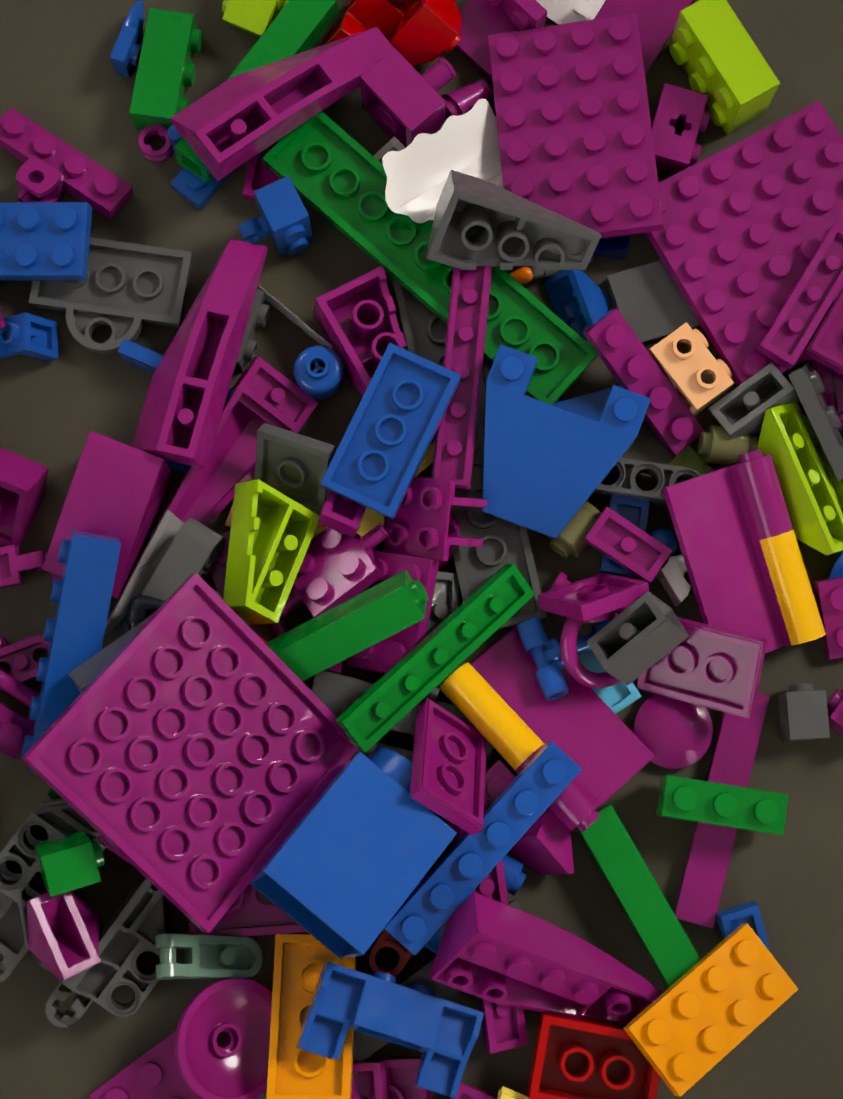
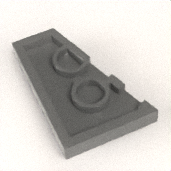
M808 361L794 368L788 376L836 478L840 481L843 479V439L838 428L842 425L832 405L828 406L823 395L825 388L816 370L813 371Z

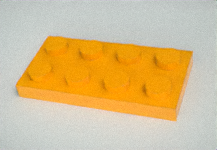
M744 923L738 926L623 1029L674 1096L681 1097L788 1000L798 988L749 924Z
M276 934L266 1099H351L353 1030L348 1029L339 1060L337 1061L297 1049L307 1010L312 1005L323 965L331 962L356 971L357 957L344 960L339 959L311 934Z

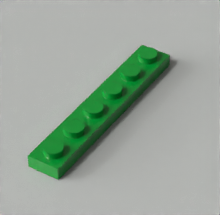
M506 563L336 719V722L359 751L366 753L535 595L515 564Z

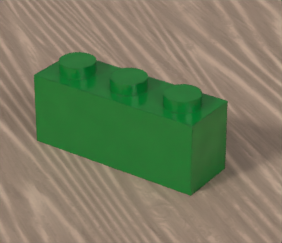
M149 8L129 111L135 128L144 129L149 125L156 124L168 130L169 127L173 126L170 118L190 105L186 95L188 87L194 86L196 78V65L192 64L194 52H200L202 46V30L197 28L194 14Z
M663 775L660 778L655 815L773 835H784L789 794Z

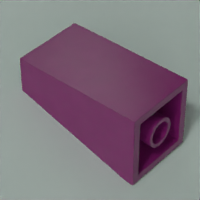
M93 431L89 432L42 567L44 571L52 575L50 582L53 583L54 578L61 579L64 564L57 563L61 539H69L70 530L116 537L121 542L111 598L118 600L141 557L175 476L163 458Z

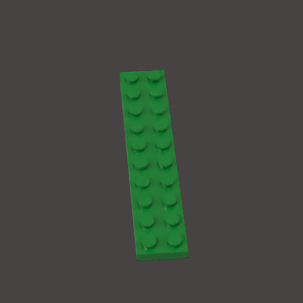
M322 111L281 138L262 158L264 165L280 179L289 175L297 193L379 266L383 265L387 273L447 324L453 267L426 259L433 220L416 223L409 216L394 213L388 208L385 201L387 176L383 164ZM492 266L483 357L493 364L500 344L538 357L537 367L526 395L554 405L598 357V354L587 341L505 270H500L499 266Z

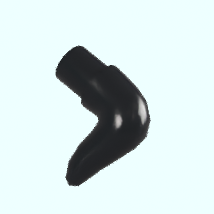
M142 594L132 597L126 609L128 631L145 620V612H156L166 600Z

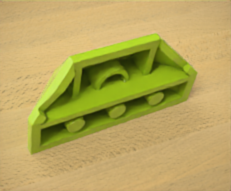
M797 402L766 410L758 441V449H761L762 455L771 454L796 539L827 556L843 551V479L837 480L809 418L802 413V408Z

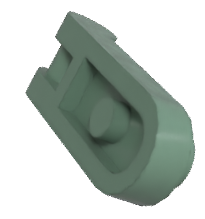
M161 934L155 936V949L159 950L160 964L156 965V979L158 980L246 979L256 975L262 967V950L252 938L191 934ZM176 949L184 950V964L176 963Z

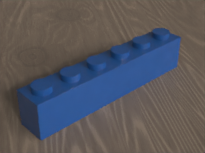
M70 530L69 539H61L57 563H63L64 566L61 579L54 578L50 602L57 603L54 619L47 618L45 623L43 642H49L47 658L40 657L38 661L36 681H42L40 697L32 696L29 720H34L35 724L33 735H25L22 757L81 694L68 673L102 650L121 542L116 537ZM28 766L29 772L35 773V772Z

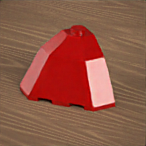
M349 0L344 7L347 11L331 26L323 39L322 45L377 26L393 48H396L412 66L434 61L443 51L449 53L454 49L461 39L459 32L462 16L454 0H408L403 2L396 0Z

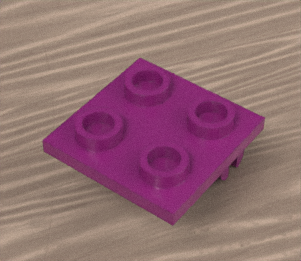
M414 477L394 519L392 520L387 517L386 530L390 536L385 539L384 552L448 561L450 545L483 547L484 539L448 535L451 505L487 508L488 500L454 496L456 481Z

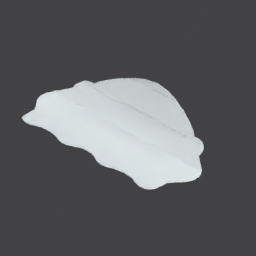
M479 99L466 114L449 116L438 132L434 134H418L405 149L389 151L383 156L382 164L387 176L385 201L388 208L394 213L409 216L416 223L434 220L436 206L450 170L486 180L503 188L497 120L486 99Z

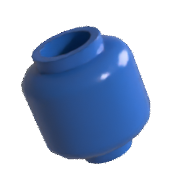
M316 345L309 347L301 352L294 362L293 373L297 386L314 400H325L333 397L339 392L344 383V368L341 358L335 351L326 346Z

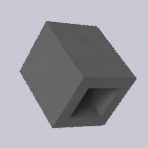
M813 683L789 685V692L778 694L782 742L830 738L826 690H813Z

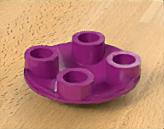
M654 694L639 708L634 721V734L655 755L651 760L652 763L663 768L680 769L696 763L703 757L712 740L713 726L706 707Z

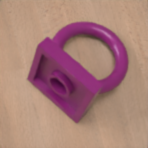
M600 573L538 595L541 610L568 617L561 634L560 650L565 668L577 682L589 688H607L621 682L607 672L595 673L587 670L582 665L576 649L577 635L583 623L605 621L614 617L615 613L618 615L649 591L648 582Z

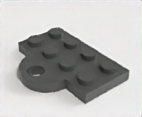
M90 237L87 280H33L29 304L32 308L66 312L68 329L79 345L96 354L118 353L117 351L123 340L127 339L132 342L137 340L144 323L180 328L183 321L194 256L191 251ZM101 325L109 326L112 329V335L109 340L103 343H97L92 340V333L96 327Z

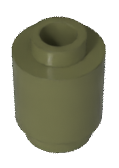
M710 425L707 432H701L698 440V454H702L704 462L710 464L731 466L740 463L738 455L758 449L757 435L746 434L737 438H731L723 427L718 425Z
M586 501L556 539L549 537L551 540L549 543L550 547L564 558H568L570 555L579 557L588 545L583 540L600 517L601 512Z

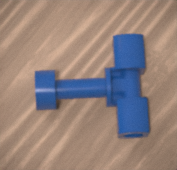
M539 617L518 624L517 632L527 655L533 656L537 666L536 679L545 701H552L568 694V687L561 672V669L565 668L557 639L548 640ZM609 620L592 623L593 632L577 638V654L591 650L586 641L606 626Z

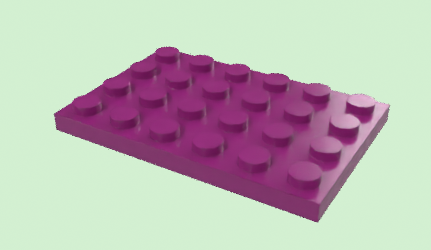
M634 13L488 35L503 188L599 232L601 238L663 230L638 14Z

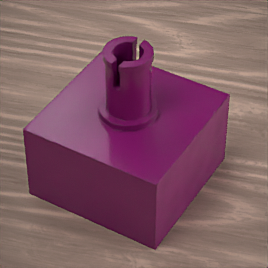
M394 48L360 76L362 108L391 139L396 137L407 147L418 134H434L442 128L445 122L446 101L437 91L450 80H453L456 77V72L445 58L440 57L434 65L420 75Z

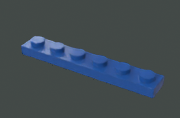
M549 740L484 812L483 830L474 836L466 832L409 895L384 929L415 956L581 772L582 768L553 741Z

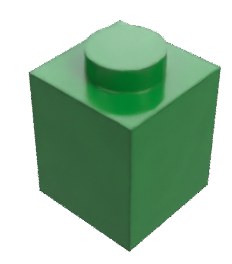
M85 831L66 835L67 838L55 841L50 840L34 845L43 882L50 897L101 882L98 867L105 865L99 842H92Z

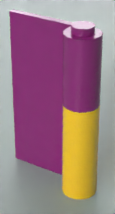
M761 449L738 455L740 463L662 488L704 624L767 639L765 653L783 646L813 641L826 635L771 454L762 455Z
M515 626L472 664L467 662L455 670L443 682L440 690L517 774L524 769L549 740L553 741L582 768L581 772L549 808L571 832L577 827L584 832L600 817L596 810L648 764L655 755L591 688L577 682L568 673L566 668L561 669V672L568 687V694L546 702L536 679V671L538 669L533 656L526 654L517 632V626Z

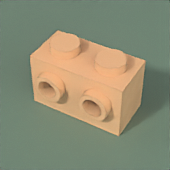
M686 322L651 347L648 352L693 416H695L726 394L734 382L731 379L732 373L727 364L721 359L716 360L707 349L709 345L704 335L698 329L692 330Z

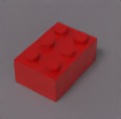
M539 1012L526 1087L529 1099H656L660 1076L623 1029L625 1026Z

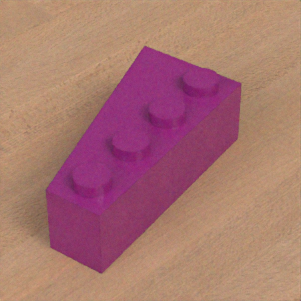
M383 265L315 299L313 316L329 344L332 345L333 351L341 358L343 368L361 399L389 342L406 350V342L397 321L396 308L388 290L387 277Z

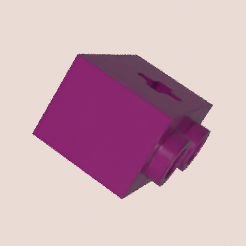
M664 83L651 126L657 171L675 175L688 168V166L697 163L702 145L695 143L698 131L705 133L711 110L705 109L708 95ZM675 129L681 130L680 135L674 134Z

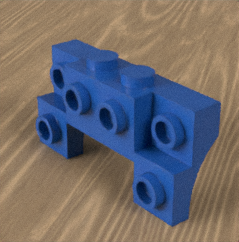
M331 962L325 963L312 1005L307 1010L297 1049L337 1061L339 1060L348 1029L422 1052L414 1086L450 1098L457 1097L464 1069L479 1035L484 1012L435 997V990L424 985L411 984V988L395 984L397 978L384 972L373 971L371 976Z

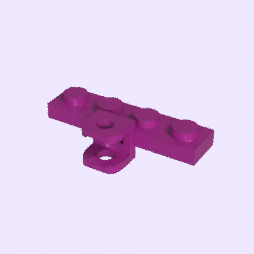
M12 107L0 118V148L24 163L16 173V183L20 186L17 193L18 202H59L64 197L65 190L82 202H88L94 210L111 219L133 195V186ZM34 194L35 197H44V199L41 201H35L31 199L30 196Z

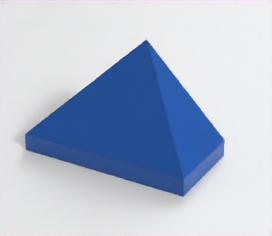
M560 270L543 281L555 314L588 342L583 332L607 313L611 298L582 270Z

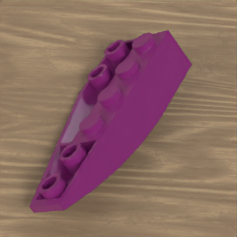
M376 26L233 76L172 116L170 121L213 177L219 181L360 86V76L394 48Z
M233 239L228 241L152 376L132 447L167 461L202 469L207 468L268 248L266 246Z
M473 892L450 916L430 971V979L499 1005L626 1026L664 993L626 965L578 936L539 917L476 892Z

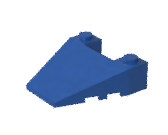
M500 344L486 380L483 499L488 501L487 508L482 507V512L556 539L634 443L651 398L613 385L600 422L526 396L537 367L538 357Z

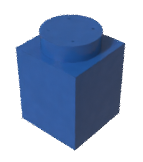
M377 746L368 758L359 752L344 765L250 882L253 887L341 960L365 954L457 834V832L443 822V817L410 797L412 762L395 751L381 746Z

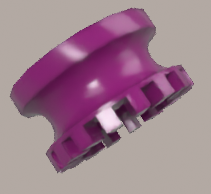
M156 124L149 125L139 134L138 144L146 160L152 161V163H162L163 160L166 161L168 157H171L173 149L165 127ZM153 136H159L162 142H166L160 150L153 151L151 145L147 144Z

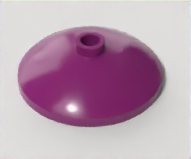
M225 978L202 988L186 1005L176 1029L174 1043L175 1059L182 1079L198 1097L202 1099H257L267 1091L272 992L268 988L249 979ZM220 1032H223L224 1041L218 1046L217 1036Z

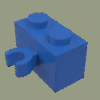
M289 175L254 191L260 217L247 220L238 225L244 242L256 244L269 235L279 257L286 254L289 256L297 255L306 250L309 243L313 242L310 219Z

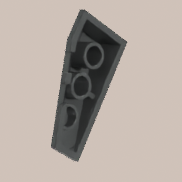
M450 170L436 206L426 259L462 270H476V266H499L500 270H513V266H536L539 270H586L601 238V234L486 180Z

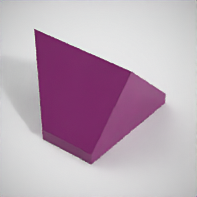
M548 807L511 848L508 854L539 875L574 874L571 831Z
M72 891L50 897L47 892L27 901L28 949L60 981L66 980L101 962L98 956L100 914Z

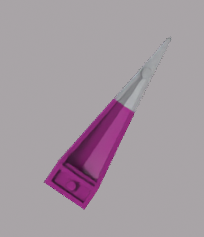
M253 357L233 388L229 389L207 468L202 469L193 466L187 468L107 619L105 634L110 633L124 618L127 604L131 598L142 594L181 526L189 518H194L203 525L208 526L234 498L235 484L251 481L255 477L257 430L264 423L298 433L318 404L316 400L304 393L297 385L261 357Z

